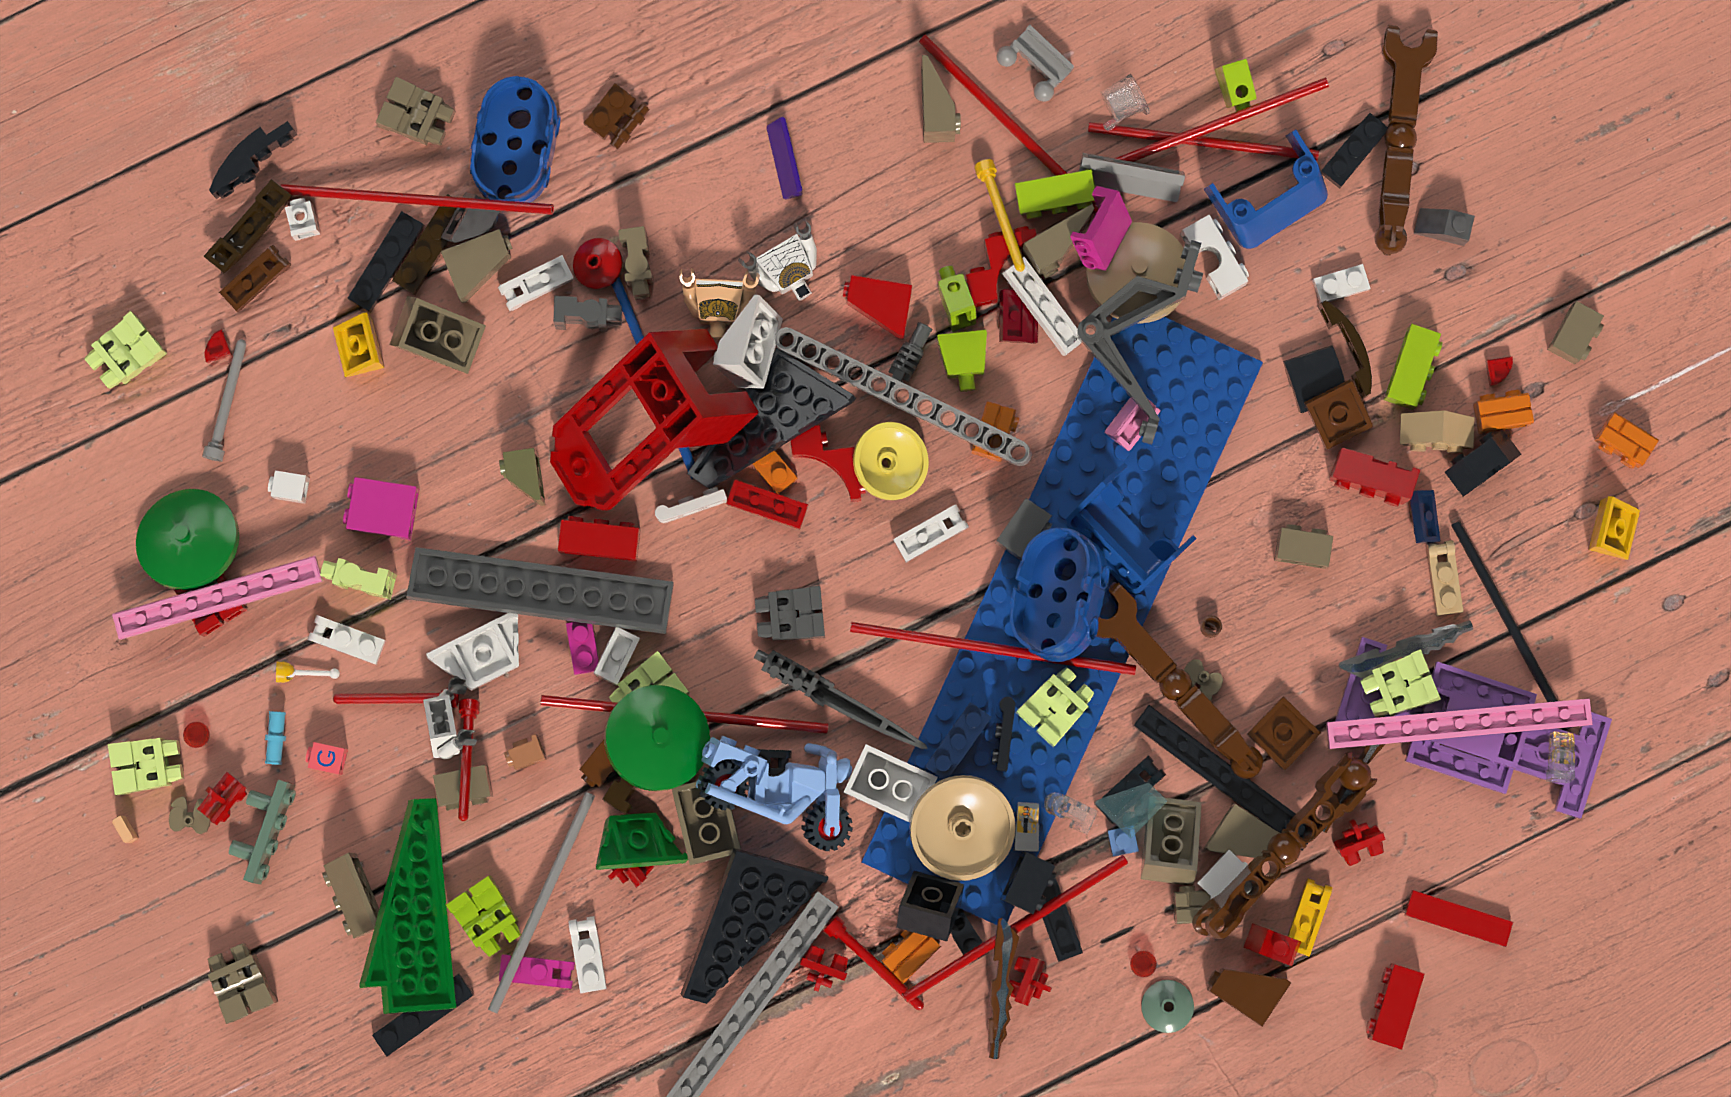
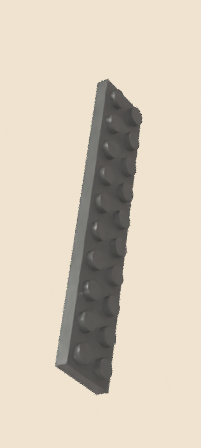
M415 547L407 599L666 634L674 582Z

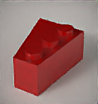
M1341 448L1338 451L1329 480L1335 482L1334 486L1349 490L1351 487L1360 490L1359 494L1364 497L1374 498V496L1384 498V503L1398 507L1399 504L1403 505L1411 500L1421 469L1413 467L1412 471L1398 467L1396 462L1389 461V463L1374 459V456Z

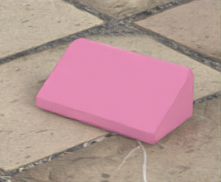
M1130 398L1107 427L1105 433L1127 451H1130L1141 437L1139 436L1142 421L1148 422L1149 417ZM1149 400L1150 404L1152 405L1153 409L1155 410L1156 414L1158 415L1161 410L1158 409V408Z

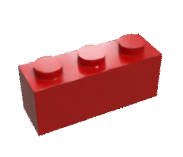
M568 516V520H561L558 543L559 553L637 561L641 530L635 528V523L620 522L619 526L609 525V520L594 519V523L583 522L584 518Z
M1392 963L1389 968L1385 967L1381 979L1384 987L1382 993H1377L1374 1001V1008H1377L1374 1019H1369L1366 1028L1369 1040L1402 1050L1425 973Z

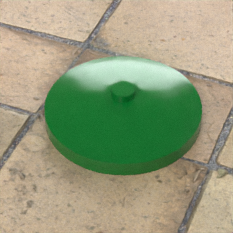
M200 489L175 491L158 500L144 515L136 535V553L144 571L160 585L174 590H193L216 580L232 563L239 545V526L233 511L220 497Z
M664 685L644 686L623 697L612 709L604 731L606 754L614 770L631 785L648 791L671 790L693 778L704 764L701 761L703 758L702 752L706 743L710 741L709 725L699 705L684 692Z

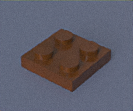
M1351 379L1304 402L1320 439L1327 450L1374 427Z
M1283 696L1246 735L1285 771L1321 732Z

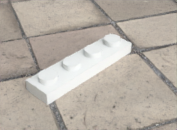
M1022 257L1025 264V269L1022 272H1018L1013 264L1002 274L1060 353L1065 356L1081 344L1077 336V327L1027 259Z

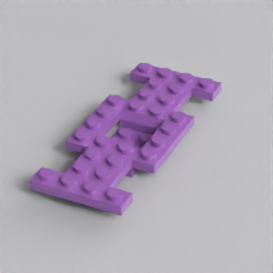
M1361 637L1356 656L1376 648L1381 653L1386 651L1388 645ZM1384 656L1366 659L1362 663L1353 664L1350 672L1369 670L1381 664ZM1437 661L1431 676L1441 700L1395 716L1534 704L1537 694ZM1350 673L1335 722L1377 718L1373 714L1370 703L1383 698L1380 690L1366 695L1361 684L1363 679ZM1591 712L1593 725L1580 726L1578 735L1556 728L1410 742L1405 762L1502 794L1507 793L1513 770L1561 785L1554 811L1581 819L1612 719ZM1549 738L1551 741L1550 751L1552 748V752L1553 740L1559 738L1570 739L1569 764H1557L1559 752H1556L1559 749L1562 750V748L1554 750L1556 753V763H1554V760H1552L1553 763L1550 762ZM1568 746L1567 749L1563 748L1564 758L1566 757V753H1568Z

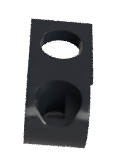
M962 911L958 913L951 930V935L964 955L983 942Z

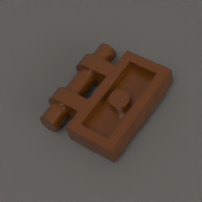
M614 83L584 121V125L603 140L610 133L615 135L610 144L618 150L623 143H627L631 138L630 134L635 127L643 123L645 120L644 116L650 109L641 103L636 111L633 110L631 106L636 99ZM626 115L630 119L621 129L616 125Z

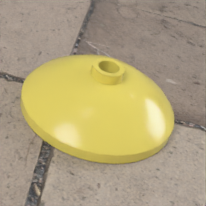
M885 422L871 427L859 438L854 449L853 466L858 481L870 494L884 500H899L912 495L923 484L928 472L929 459L924 442L915 431L900 423ZM883 459L888 461L887 468L882 465Z

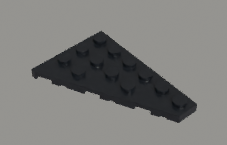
M776 348L764 388H748L746 390L759 413L727 443L707 445L687 474L700 484L711 489L852 404L856 397Z
M733 848L680 993L681 996L707 1004L716 995V992L729 982L728 979L740 966L743 968L757 953L758 949L770 940L769 937L781 925L784 926L799 911L800 906L807 903L812 897L811 894L823 882H827L829 877L822 872Z

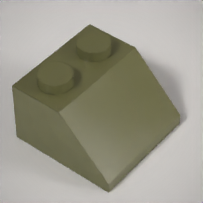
M534 448L503 452V459L499 460L501 475L540 506L546 505L537 451Z

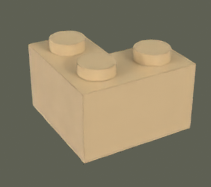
M1448 411L1401 414L1400 445L1410 446V451L1423 452L1426 451V447H1432V450H1447V453H1463V449L1473 448L1474 417Z

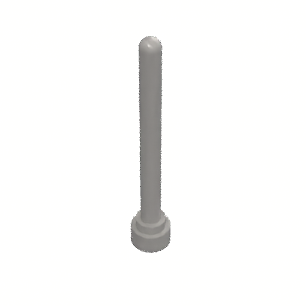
M243 339L236 342L212 440L208 442L207 446H204L202 457L206 459L223 461L225 451L223 450L224 446L221 444L247 345Z

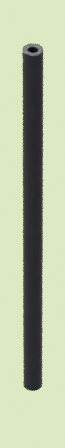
M1460 520L1451 526L1547 702H1558L1556 695ZM1572 727L1561 728V729L1564 730V731H1567V730H1569V729L1572 728Z

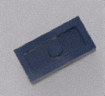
M1434 490L1414 491L1410 500L1416 543L1440 542Z

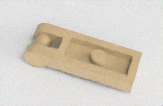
M1444 541V544L1438 545L1435 542L1427 543L1426 552L1436 616L1462 613L1463 605L1454 541ZM1445 554L1446 562L1438 563L1437 555Z

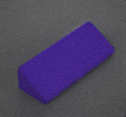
M780 117L767 126V133L783 199L787 200L800 197L803 193L786 119Z

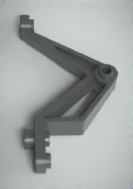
M1191 240L1190 244L1185 243L1181 258L1185 259L1183 269L1177 268L1173 282L1178 284L1177 287L1136 276L1083 319L1077 329V336L1080 342L1085 345L1149 417L1148 422L1142 421L1139 436L1143 437L1142 442L1151 445L1160 419L1110 337L1184 300L1187 290L1198 293L1203 273L1194 270L1202 242ZM1138 291L1157 296V299L1112 322H1108L1106 319L1108 315ZM1091 328L1095 333L1089 335L1086 333V330Z

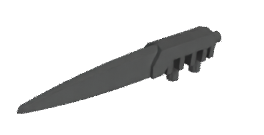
M759 649L757 650L754 659L764 664L761 670L769 673L770 677L782 680L781 683L793 686L794 690L804 692L805 696L810 697L822 707L825 704L883 734L918 748L928 749L925 743L895 723L834 688L835 683L774 650L769 655Z

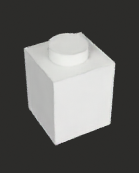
M275 470L274 477L271 476L269 479L268 492H271V497L274 499L305 504L310 478L306 475Z

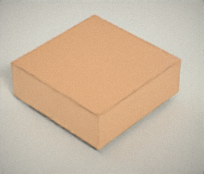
M119 816L112 820L124 843H132L139 839L126 816Z

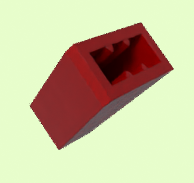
M851 275L850 282L845 281L843 297H847V305L896 338L904 340L913 285Z

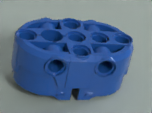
M512 76L496 82L484 96L481 109L477 114L478 120L471 144L470 174H472L478 190L486 199L531 203L548 186L561 116L558 115L551 96L537 81L526 77ZM523 90L532 92L531 97L527 100H521L519 94ZM522 111L528 113L531 116V120L525 128L516 129L510 125V120L515 113ZM494 135L497 137V140L493 145H485L484 139L486 136ZM515 139L521 140L522 145L519 149L512 150L509 148L511 141ZM539 144H544L546 146L542 148L541 155L535 154V147ZM513 164L517 166L514 174L506 175L504 173L507 165ZM509 189L512 191L511 194L505 196V199L499 198L502 190Z
M1068 528L1045 530L1036 535L1027 545L1015 578L1019 581L1018 587H1013L1011 596L1010 625L1017 640L1027 647L1029 652L1048 661L1064 662L1080 655L1090 645L1091 641L1095 639L1098 632V618L1103 606L1104 591L1110 576L1105 555L1098 545L1083 534ZM1074 541H1078L1077 548L1071 551V544ZM1069 563H1075V575L1070 580L1063 581L1062 571L1064 567ZM1042 587V595L1036 598V591ZM1066 591V599L1063 602H1060V595ZM1061 617L1060 625L1054 628V621Z

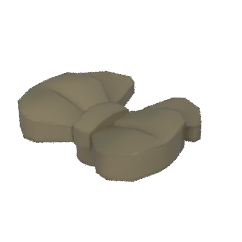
M1199 659L1192 660L1185 666L1184 670L1192 679V686L1195 683L1201 685L1199 690L1209 700H1212V695L1216 694L1222 686V675L1218 672L1209 674L1204 670L1203 664Z
M185 797L175 799L171 804L173 809H171L169 814L170 828L174 832L181 831L185 827H192L198 834L207 832L211 821L197 809L204 800L201 798L197 800L192 813L188 812Z

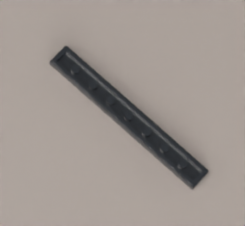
M1148 705L1133 725L1160 747L1278 833H1282L1281 831L1286 829L1289 821L1296 815V813L1249 778L1245 779L1237 776L1231 769L1230 764L1152 706ZM1303 824L1298 828L1300 837L1305 834V826Z

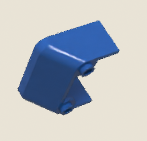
M1297 130L1292 131L1285 137L1299 157L1292 168L1293 175L1299 184L1257 211L1245 199H1236L1227 205L1213 183L1204 188L1205 193L1237 243L1245 249H1253L1322 205L1327 199L1328 191L1319 165Z
M1123 463L1102 481L1067 517L1066 523L1068 529L1083 534L1098 545L1105 555L1110 573L1127 591L1137 594L1149 585L1197 538L1192 535L1180 548L1168 538H1159L1154 544L1118 507L1123 501L1124 494L1114 479L1127 467Z

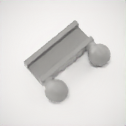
M1031 25L1010 46L1001 47L996 55L1000 65L1009 67L1016 62L1017 53L1019 52L1023 58L1027 59L1030 65L1035 67L1037 72L1042 73L1043 77L1048 79L1047 81L1037 83L1034 87V96L1042 102L1049 101L1053 97L1054 88L1074 69V65Z

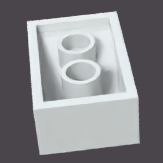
M754 295L719 341L717 351L714 354L713 365L737 388H764L776 346L775 334L781 328L783 318L760 295Z
M865 744L844 793L910 823L911 814L916 802L929 787L935 784L937 777Z

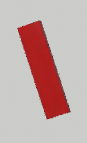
M1411 890L1404 914L1405 916L1503 947L1507 946L1514 923Z

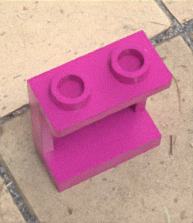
M1096 186L1092 196L1099 210L1085 234L1072 232L1070 238L1085 267L1106 271L1132 220L1119 191Z
M354 477V483H350L348 487L347 497L351 501L349 509L344 511L343 524H347L346 529L349 531H361L411 540L420 489L416 486Z

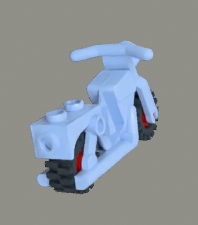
M723 735L721 740L711 737L710 741L706 743L701 761L710 767L708 769L704 767L702 770L705 772L704 775H699L696 782V788L701 790L700 795L705 799V802L721 810H726V808L732 810L735 809L734 805H737L782 824H791L816 799V803L812 805L814 809H807L806 813H808V816H803L802 819L805 825H801V828L805 831L803 835L808 842L820 850L830 851L832 849L835 851L838 850V845L841 847L845 845L844 839H850L851 836L848 835V831L852 832L853 827L849 825L852 823V819L848 817L849 813L840 807V794L837 789V783L847 780L851 775L852 766L848 758L837 760L838 754L834 750L825 746L807 743L804 747L805 752L821 756L819 768L789 762L785 765V771L782 774L773 777L768 775L769 764L767 760L758 756L759 750L745 745L744 749L736 747L737 741Z

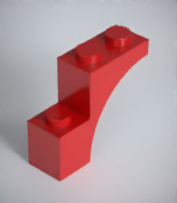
M1028 226L1018 227L1013 230L1019 249L1023 248L1025 242L1037 236L1035 228L1029 229ZM1002 231L991 233L988 235L989 238L984 239L989 269L985 270V267L973 268L965 276L975 308L997 303V279L1003 265L1011 257Z
M820 425L810 428L791 440L793 458L813 459L827 465L844 482L851 502L861 501V494H866L854 471V447L823 451V447H828L826 431L821 432Z

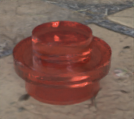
M192 722L184 729L183 738L190 747L200 748L209 741L210 731L204 723Z
M1139 951L1132 956L1130 967L1135 975L1148 977L1156 970L1157 962L1150 952Z

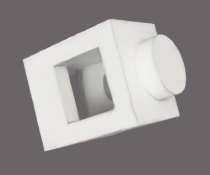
M304 198L290 201V206L285 207L291 236L294 240L297 241L320 235L313 204L310 201L306 202ZM304 213L305 217L303 220H296L297 214Z

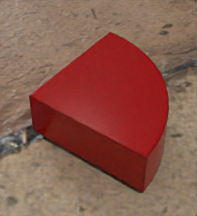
M222 329L215 332L207 343L204 352L206 363L232 355Z
M1513 356L1486 361L1490 386L1499 384L1508 376L1513 365Z

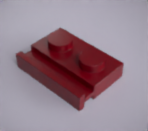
M1000 290L999 342L1038 343L1037 320L1015 290Z

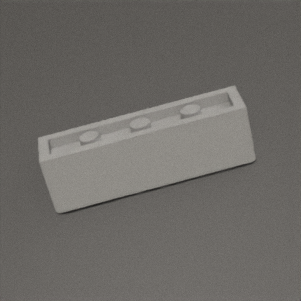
M1082 153L1079 172L1085 170L1093 171L1095 186L1173 202L1178 201L1180 189L1185 179L1184 171Z

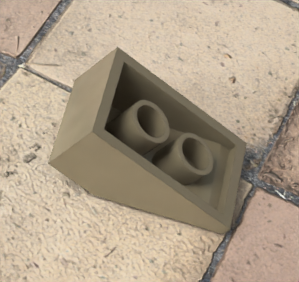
M922 55L921 78L924 143L955 142V135L960 134L961 129L960 113H955V104L928 55Z
M1092 204L1024 243L1022 254L1039 277L1044 276L1046 279L1058 272L1057 268L1060 267V264L1074 245L1070 235L1072 232L1081 233L1091 219L1094 210Z
M407 296L389 345L468 374L486 325L421 299Z
M1149 796L1142 854V880L1193 886L1198 866L1202 802Z

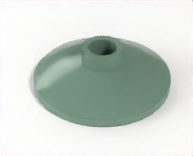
M1162 980L1154 983L1146 990L1142 998L1141 1009L1144 1019L1153 1029L1164 1033H1173L1181 1030L1190 1022L1194 1012V1001L1189 990L1181 983L1173 980ZM1166 1002L1173 1004L1172 1011L1166 1012L1164 1010Z

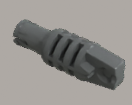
M917 323V327L909 342L903 343L888 371L893 374L892 378L900 382L904 380L910 381L923 356L924 351L922 348L932 332V328L923 323Z

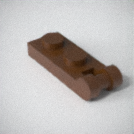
M274 245L267 248L219 292L236 312L242 310L280 274H283L290 268L291 263L278 254L279 250ZM271 260L275 266L269 271L265 264Z

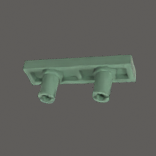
M278 780L272 796L254 790L249 792L246 804L264 810L267 813L255 846L233 840L229 847L228 853L230 855L249 861L243 880L262 884V881L267 878L270 870L268 864L271 855H274L278 848L277 838L279 832L283 830L287 822L286 812L288 806L293 803L296 796L295 784Z

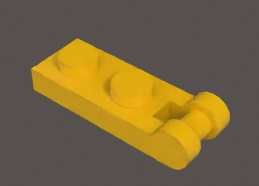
M1307 878L1304 884L1303 892L1288 933V937L1301 941L1297 953L1310 957L1333 887L1326 884L1324 886L1315 884V880ZM1311 894L1320 896L1318 904L1309 901Z

